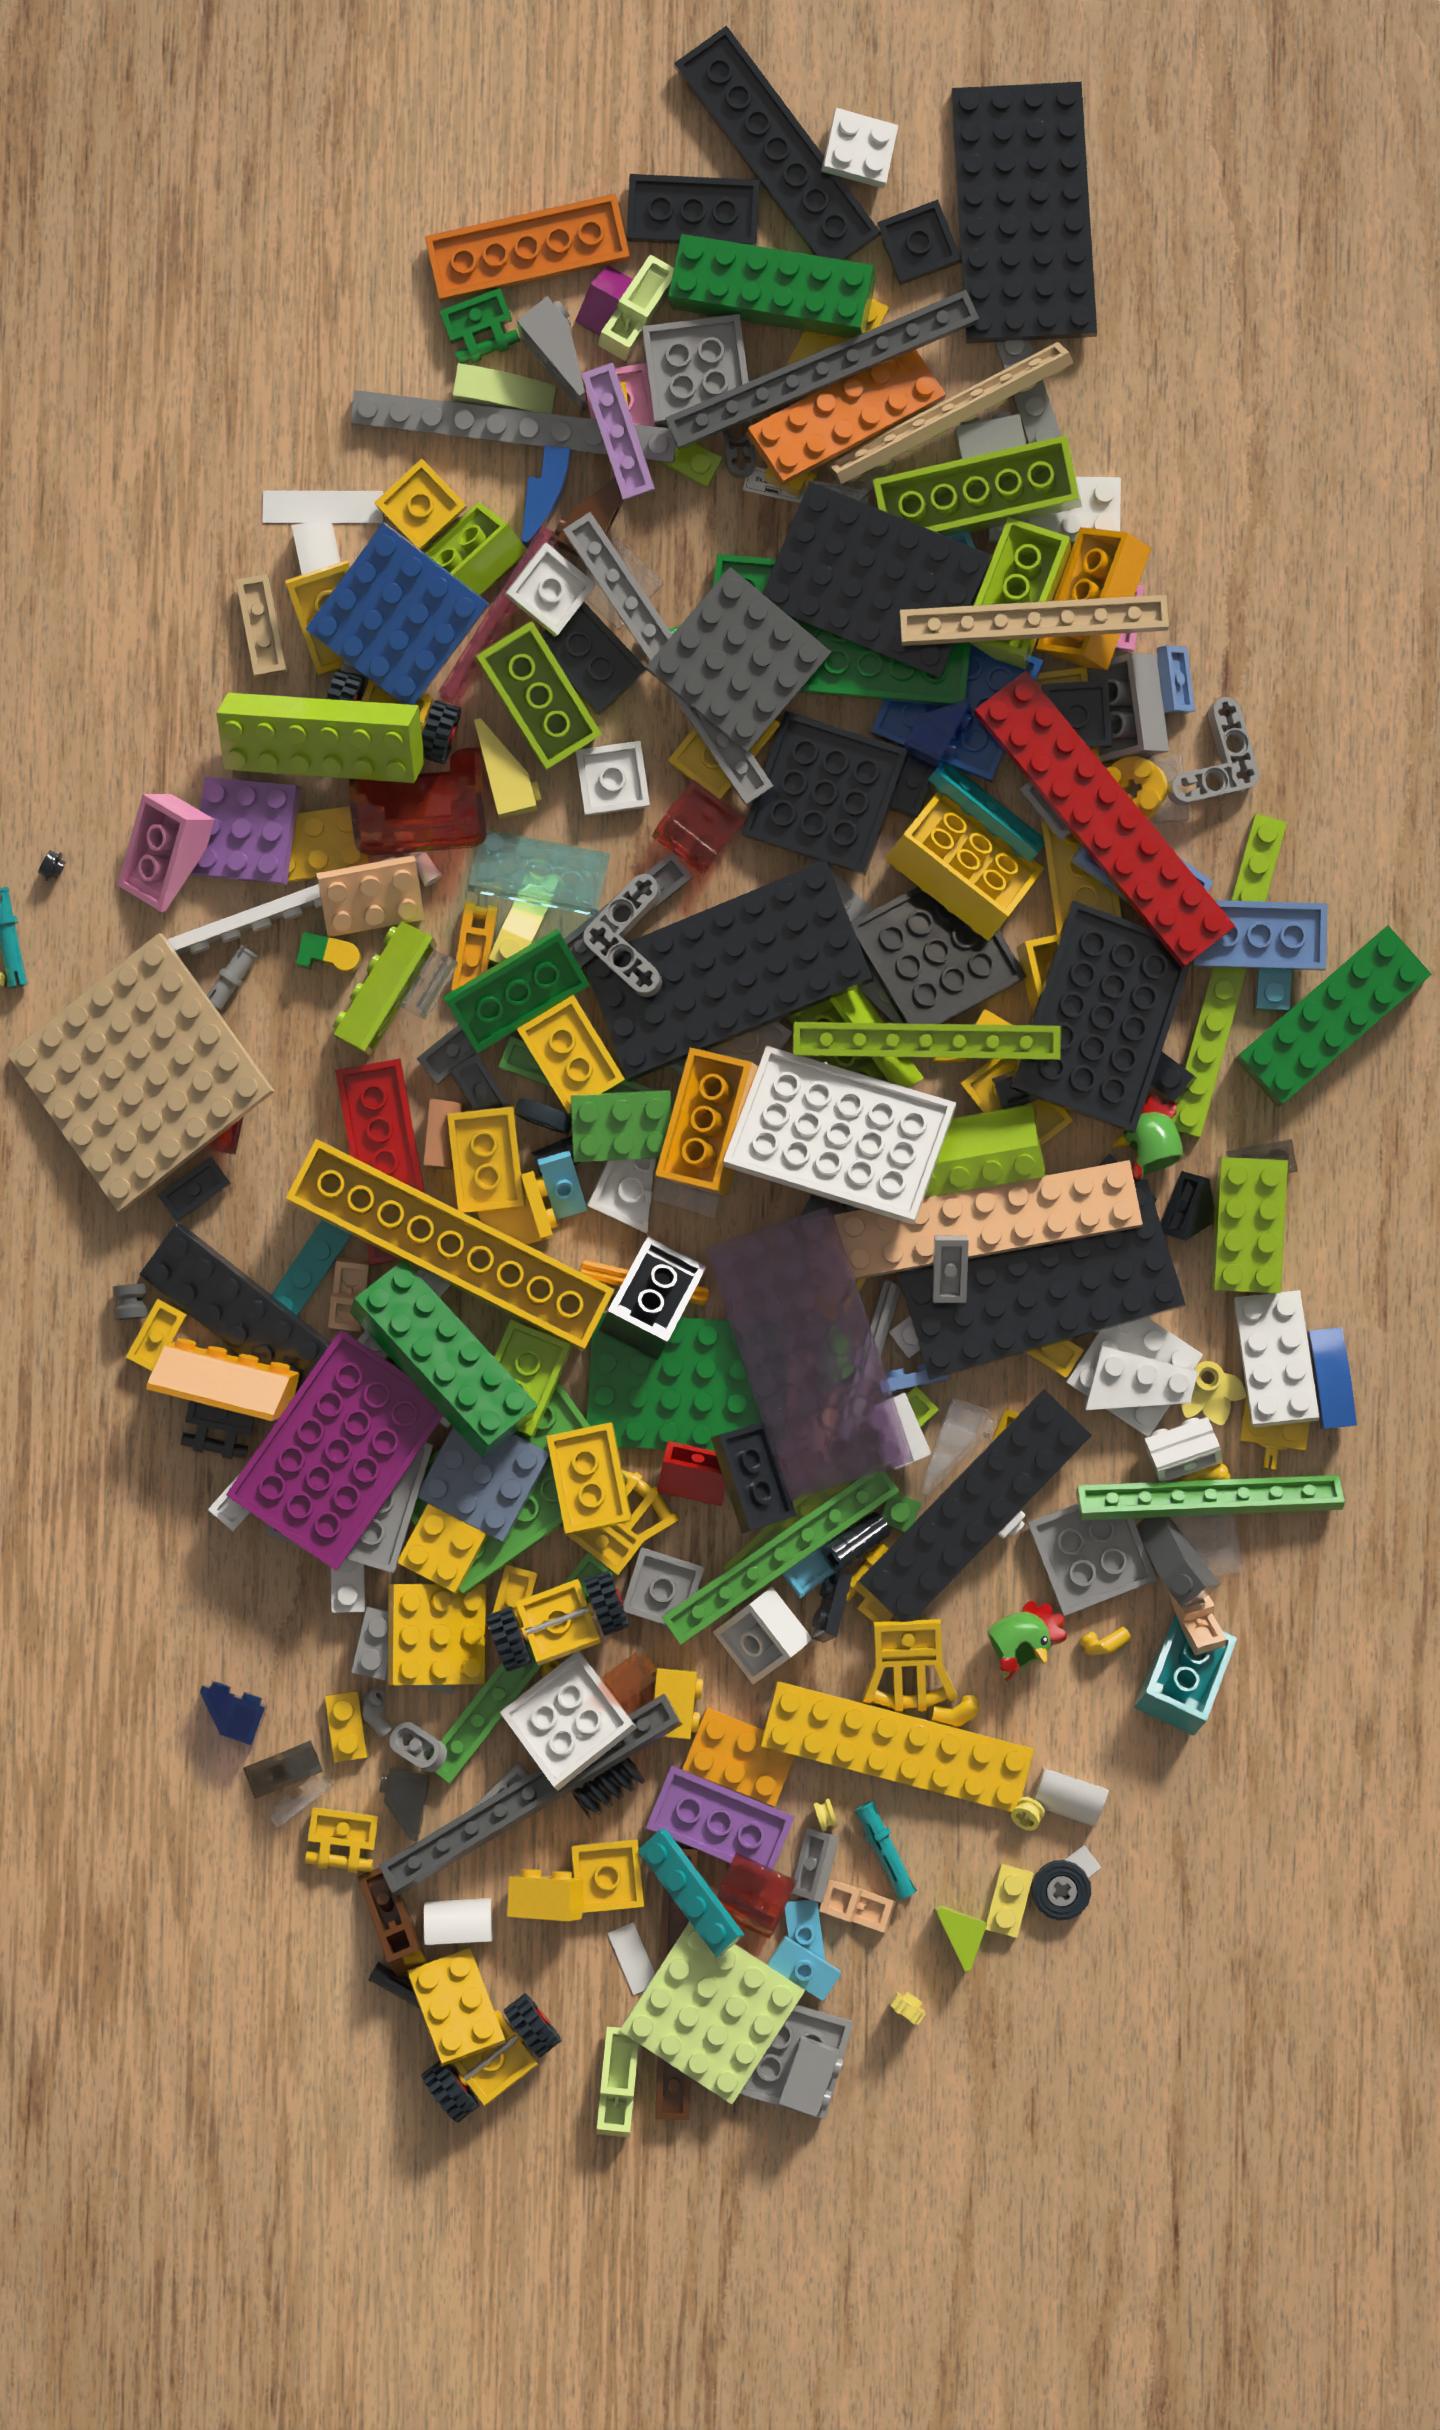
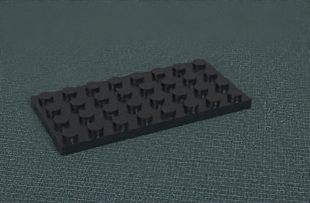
M1082 81L952 88L951 99L963 291L967 290L979 316V323L965 328L966 344L1006 342L1008 340L1026 341L1096 337L1097 319Z
M826 860L627 942L654 966L661 976V988L653 996L643 997L637 994L597 956L585 965L624 1074L629 1082L686 1059L690 1047L706 1051L874 982ZM627 951L617 953L614 957V965L626 967L631 962V954ZM636 968L633 973L641 981L639 987L644 984L648 987L651 986L653 983L651 980L652 974L646 977Z
M1143 1179L1134 1182L1143 1223L1142 1227L968 1259L966 1303H933V1266L897 1272L929 1380L1185 1307V1300L1148 1180Z

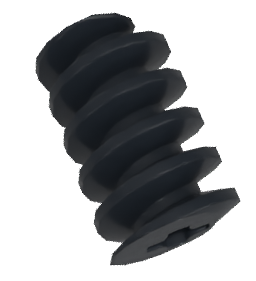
M628 1757L596 1776L592 1781L590 1780L583 1784L582 1788L578 1787L571 1792L591 1820L590 1810L597 1815L602 1814L601 1802L609 1808L613 1806L611 1795L620 1800L624 1798L622 1787L630 1792L634 1791L633 1779L641 1784L646 1781L631 1758Z

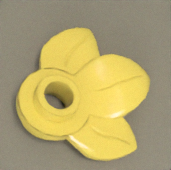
M1212 1361L1201 1362L1194 1368V1370L1198 1371L1191 1402L1181 1404V1409L1186 1418L1193 1417L1202 1411L1210 1421L1222 1426L1229 1417L1231 1401L1246 1398L1245 1388L1237 1376L1224 1373L1217 1363ZM1205 1371H1209L1213 1375V1381L1210 1384H1205L1201 1379Z

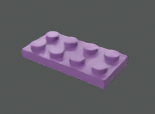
M671 1765L646 1828L655 1832L666 1828L676 1841L770 1879L795 1816Z

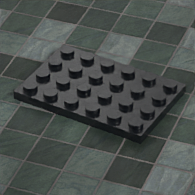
M810 481L762 594L793 619L941 679L956 643L902 646L900 610L972 606L992 560V555Z
M1073 900L1070 903L1030 1025L1061 1026V1059H1018L1009 1088L1121 1130L1134 1133L1191 962L1182 968L1151 929Z

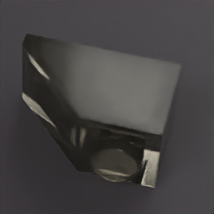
M311 1740L243 1767L255 1799L323 1772Z
M392 1766L389 1769V1774H382L379 1792L385 1793L384 1803L411 1841L417 1842L420 1838L431 1773Z

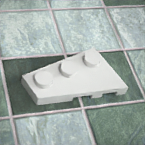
M656 1158L607 1161L586 1206L647 1234Z

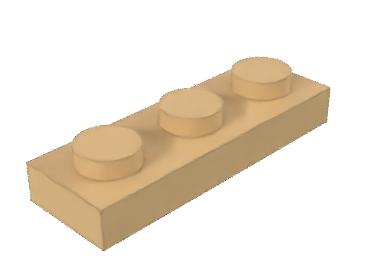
M263 574L237 579L236 584L254 677L287 672L269 575Z

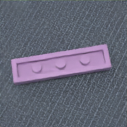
M610 363L581 373L623 500L625 501L654 491L655 487L614 364Z

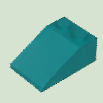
M1175 1613L1145 1676L1134 1708L1194 1736L1208 1719L1237 1638L1222 1631L1227 1638L1224 1647L1195 1655Z

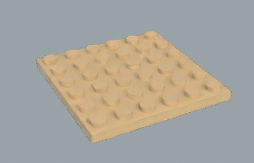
M160 933L155 935L7 1054L118 1212H124L275 1092L164 935Z

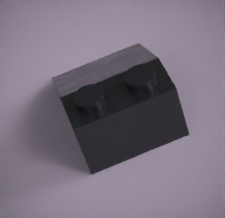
M647 1237L599 1330L658 1360L706 1266Z

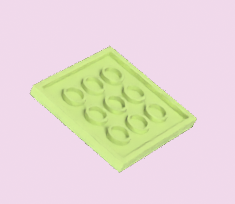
M689 1921L619 2031L730 2104H733L804 1994L805 1989L778 1973L737 1944H734L722 1956L715 1957Z

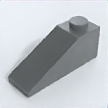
M1170 1517L1144 1518L1136 1525L1140 1538L1161 1581L1182 1608L1197 1605L1221 1584Z

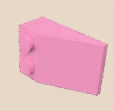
M143 794L118 886L160 912L166 911L206 851L215 819L172 794Z

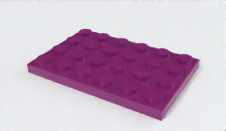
M340 1330L233 1483L226 1496L337 1571L444 1416L404 1372L343 1330Z

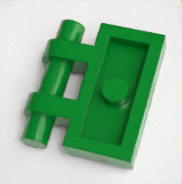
M500 288L439 311L451 344L464 340L467 348L455 352L458 363L462 364L470 360L472 363L482 360L481 356L497 350L501 353L509 350L510 345L520 342L516 329L503 333L501 325L512 322V317ZM492 330L494 338L476 344L475 335Z

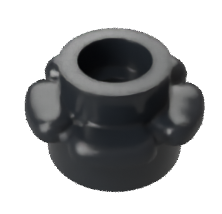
M49 850L42 861L38 873L46 877L45 881H49L51 877L58 879L62 873L66 862L61 860L63 856L61 852L57 854Z

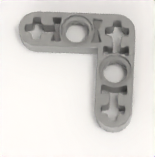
M1222 697L1213 702L1208 709V720L1221 764L1185 772L1171 779L1167 785V795L1174 804L1188 805L1240 793L1257 783L1259 772L1241 708L1233 698ZM1222 708L1223 710H1229L1230 716L1227 718L1223 715L1220 716L1218 711ZM1234 725L1235 728L1223 732V728L1226 726L1229 728ZM1228 736L1236 737L1239 740L1240 751L1238 753L1231 752L1227 748L1226 739ZM1243 756L1244 760L1240 763L1239 761L1235 762L1234 764L1232 763L1231 760H1236ZM1239 771L1247 773L1248 778L1246 780L1238 779L1236 773ZM1208 774H1213L1219 779L1220 787L1218 791L1210 790L1207 787L1205 779ZM1196 783V789L1186 794L1177 790V787L1181 784L1186 787Z
M641 874L633 878L587 926L583 935L584 942L590 951L630 988L643 997H650L658 993L662 985L661 976L655 967L628 944L623 937L660 898V886L655 878L648 874ZM651 884V895L642 894L640 896L639 886L648 887ZM629 896L640 905L638 909L627 899ZM621 906L631 909V916L625 922H617L613 917L615 910ZM605 932V939L612 945L609 951L600 942L593 944L595 942L593 938L594 933L603 934ZM621 951L629 952L632 957L631 962L626 967L614 965V957ZM636 968L646 977L652 974L651 980L653 983L651 986L648 987L644 984L639 987L641 981L633 973Z

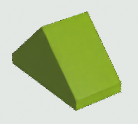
M941 1905L936 1907L935 1910L964 1971L971 1970L987 1923Z

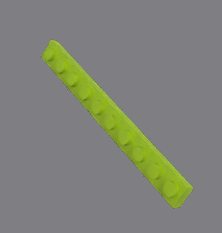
M1255 813L1231 901H1266L1287 822ZM1212 968L1185 1064V1069L1192 1073L1196 1080L1176 1104V1114L1172 1118L1179 1133L1196 1138L1201 1137L1247 971L1245 968Z

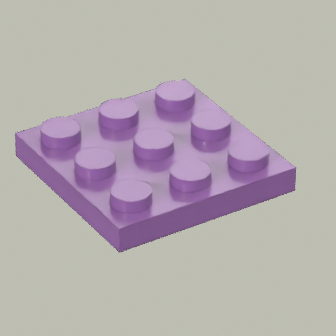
M204 777L200 811L215 820L207 849L191 874L202 877L287 885L301 787L290 784Z

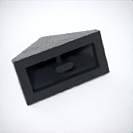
M1181 1171L1161 1222L1164 1235L1186 1241L1214 1223L1215 1207L1210 1179Z

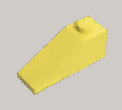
M475 719L474 722L499 819L537 811L536 801L542 800L538 782H531L528 772L482 719Z
M528 873L488 958L490 964L497 965L536 941L559 885Z

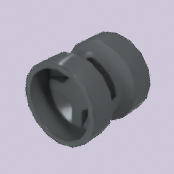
M127 1284L112 1287L113 1297L117 1299V1307L114 1309L115 1320L148 1317V1308L144 1305V1301H142V1298L146 1295V1284Z

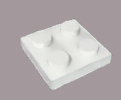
M836 108L832 117L821 171L884 189L887 183L898 125Z
M545 542L504 595L555 637L596 586V583Z
M641 741L579 749L576 751L585 817L650 807Z

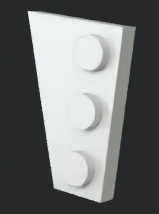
M1100 1346L1084 1410L1190 1403L1198 1371Z

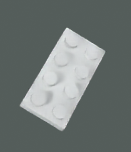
M1076 477L1082 507L1023 520V522L1069 536L1071 544H1074L1080 527L1120 531L1121 477ZM1005 525L989 528L988 543H998Z
M1300 1290L1281 1292V1294L1270 1293L1234 1297L1233 1302L1252 1428L1318 1421L1319 1411Z

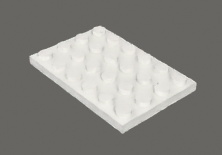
M766 1046L724 1157L723 1165L736 1171L914 1225L953 1118L956 1102Z

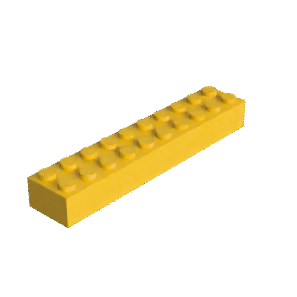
M318 1139L312 1145L286 1196L287 1203L400 1260L405 1259L408 1264L557 1339L572 1344L573 1347L584 1351L615 1290Z

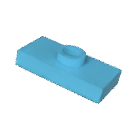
M570 1151L538 1159L556 1220L588 1211Z
M837 1535L781 1574L798 1598L804 1596L823 1582L825 1578L836 1572L824 1560L822 1549L833 1542Z
M802 1899L784 1902L788 1938L825 1960L817 1901Z
M787 1936L783 1937L767 1962L769 1967L822 2001L825 2000L842 1974L841 1970Z

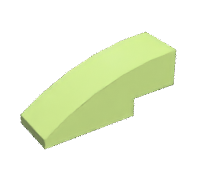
M652 255L648 257L619 300L617 309L601 331L598 342L599 347L624 361L628 359L643 335L642 326L650 324L670 289L674 271L672 266Z
M458 363L453 398L454 402L553 414L557 386L504 371Z
M607 2027L597 2135L630 2138L639 2043L620 2032V2028Z

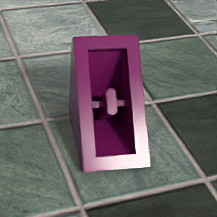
M607 265L591 282L575 322L600 336L601 331L617 309L619 300L633 279Z

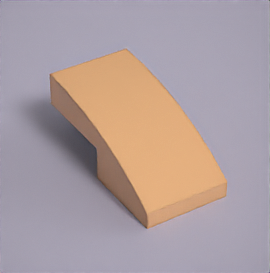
M337 1257L333 1293L330 1300L328 1328L361 1332L362 1326L350 1314L354 1298L367 1289L370 1261Z
M1170 1593L1180 1626L1195 1655L1225 1646L1227 1638L1212 1614L1215 1605L1209 1595L1197 1605L1182 1608Z
M829 1879L819 1911L886 1933L896 1900Z

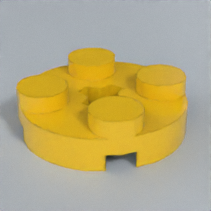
M1128 756L1119 759L1111 767L1106 768L1126 793L1132 781L1135 784H1141L1142 790L1137 791L1136 798H1133L1131 794H1128V796L1148 820L1159 812L1158 809L1167 797V780L1164 772L1157 765L1139 756Z

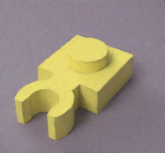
M907 1991L904 1996L896 1992L889 2002L890 2006L895 2009V2012L906 2017L914 2025H919L926 2014L920 2008L923 2002Z

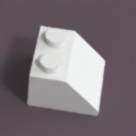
M770 1587L713 1631V1634L753 1685L791 1658L812 1640V1637L773 1587Z

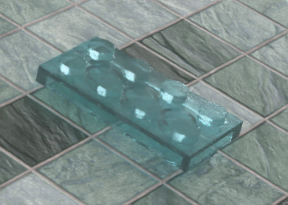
M481 828L468 882V891L597 916L610 853Z

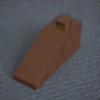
M616 477L571 510L567 519L561 518L554 534L558 537L557 544L559 548L578 556L564 535L563 529L591 512L606 536L608 535L624 502Z
M380 1867L372 1870L371 1873L367 1872L358 1876L386 1960L396 1976L400 1977L407 1974V1971L427 1964L426 1955L402 1894L399 1896L392 1894Z

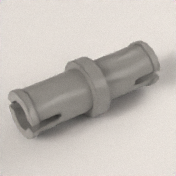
M242 944L225 969L221 968L219 971L221 976L207 995L211 1003L221 1011L236 987L242 986L244 983L242 978L255 959L258 958V955Z

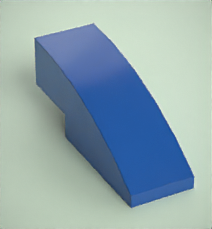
M544 446L541 478L528 477L522 543L527 549H530L542 535L562 498L572 457L570 448Z
M1342 1328L1308 1331L1320 1429L1357 1426L1352 1381Z

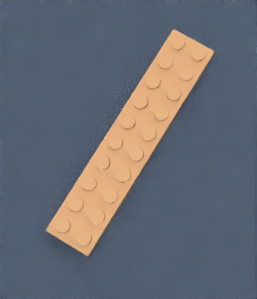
M1130 1160L1047 1175L1041 1178L924 1198L914 1225L864 1209L802 1221L814 1287L933 1266L934 1235H967L969 1239L968 1259L1134 1229L1143 1225Z

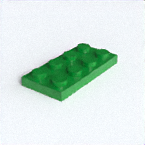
M555 929L445 995L443 998L476 1053H479L532 1019L587 988L590 984L558 929Z

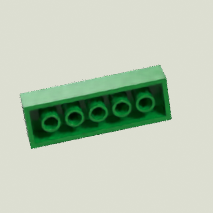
M681 234L668 297L674 310L717 317L740 314V320L853 338L866 331L876 283L874 265Z
M1387 925L1236 1056L1235 1060L1277 1107H1280L1432 974L1391 927Z
M405 1259L354 1298L350 1314L482 1459L532 1419L538 1406L536 1402Z

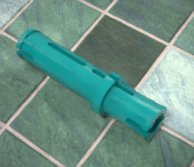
M4 887L0 888L2 901L0 902V949L7 979V988H16L15 974H17L19 987L26 986L29 983L26 978L15 925L18 923L17 916H13L9 888Z
M869 1801L855 1808L854 1812L867 1835L865 1840L867 1844L872 1845L897 1895V1899L902 1900L916 1893L917 1889L889 1836L891 1831L888 1826H884L874 1806V1802Z

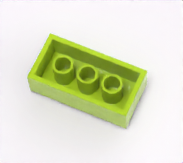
M533 621L526 623L473 657L542 769L547 770L602 735Z
M1217 1157L1210 1289L1281 1294L1288 1160Z

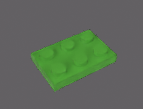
M670 1090L570 1095L573 1162L660 1158L671 1119Z

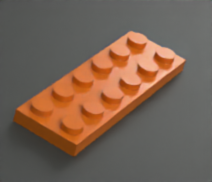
M616 193L425 236L440 302L630 260Z
M914 350L817 391L748 427L746 434L779 484L783 486L940 403L945 399L946 393L917 350Z

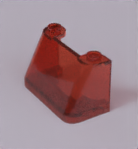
M481 747L457 750L450 758V771L419 774L415 783L349 779V806L356 848L365 855L375 856L473 848L482 844L486 839L487 825Z

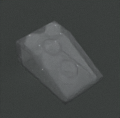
M956 1398L949 1400L918 1494L929 1495L981 1442L982 1438H989L994 1419L989 1418L991 1410Z

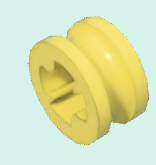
M1030 1797L1020 1798L1018 1806L1011 1812L1013 1822L1018 1827L1029 1831L1035 1830L1045 1816V1810L1041 1803Z
M829 1798L825 1799L824 1804L813 1803L822 1832L827 1831L828 1826L838 1827Z

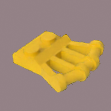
M622 1470L628 1478L624 1481L627 1497L634 1490L644 1498L631 1515L632 1522H627L625 1525L618 1524L567 1535L617 1575L620 1574L645 1540L680 1520L676 1513H671L660 1492H657V1487L654 1486L652 1488L641 1480L643 1476L637 1471L631 1473ZM652 1505L661 1521L639 1535L635 1534L631 1529L648 1507Z
M941 1619L874 1622L875 1666L863 1693V1703L870 1705L874 1702L892 1708L895 1712H903L904 1708H918V1711H926L928 1707L946 1699L953 1701L958 1698L954 1685L943 1664ZM925 1665H934L943 1687L926 1693ZM902 1666H916L917 1695H903ZM885 1667H893L894 1695L877 1690Z

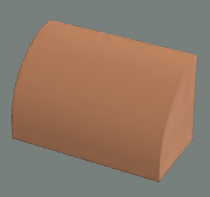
M430 1099L423 1162L426 1168L453 1170L447 1114L465 1112L464 1104Z

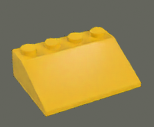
M939 791L885 857V860L897 871L903 873L917 884L922 891L936 899L949 912L955 914L969 925L974 932L980 934L988 941L1045 869L1034 859L1030 862L1026 858L1018 856L1010 845L1000 837L992 835L984 824L974 816L967 815L958 803Z

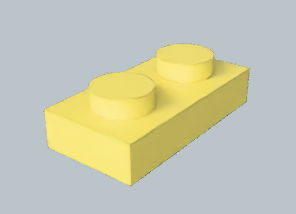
M1005 1864L1000 1865L985 1930L1018 1938L1034 1872Z

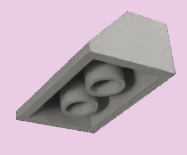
M1128 653L1112 658L1108 670L1087 668L1088 681L1108 680L1112 747L1098 748L1101 763L1116 762L1128 756L1147 758L1169 752L1157 655Z

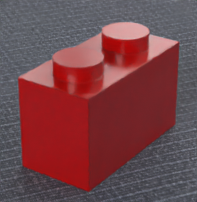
M668 1441L657 1492L674 1497L692 1499L705 1504L722 1506L726 1484L715 1451Z

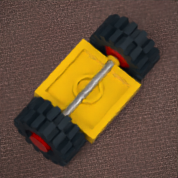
M337 670L331 681V687L328 689L326 699L360 701L364 688V677ZM369 679L362 702L401 704ZM423 694L416 705H419L424 759L444 765L456 737L461 717V708L437 700L433 702V696Z
M609 1570L584 1579L591 1603H587L579 1579L517 1601L516 1605L524 1625L521 1629L512 1607L487 1615L486 1618L492 1633L491 1636L506 1672L532 1663L525 1640H529L538 1666L601 1643L592 1618L595 1614L604 1636L630 1627L623 1609L622 1599L614 1585Z
M526 1993L522 1994L504 2009L507 2019L511 2022L510 2024L500 2010L495 2011L505 2038L504 2044L453 2062L460 2074L450 2064L442 2067L440 2061L421 2074L423 2082L428 2087L430 2093L433 2094L442 2109L455 2122L459 2123L479 2107V2102L469 2089V2086L482 2104L487 2106L539 2065L526 2045L530 2047L537 2057L541 2058L562 2041L549 2019Z

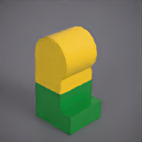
M303 932L296 964L298 967L312 970L313 962L315 961L335 966L343 973H352L360 967L362 956L358 948L350 942Z

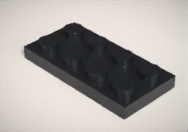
M630 174L626 239L629 242L679 244L681 234L757 246L760 180Z

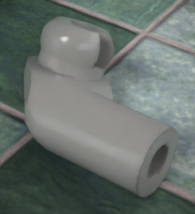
M374 1688L369 1690L364 1696L362 1717L381 1739L393 1727L383 1717L387 1698L386 1693L380 1688Z

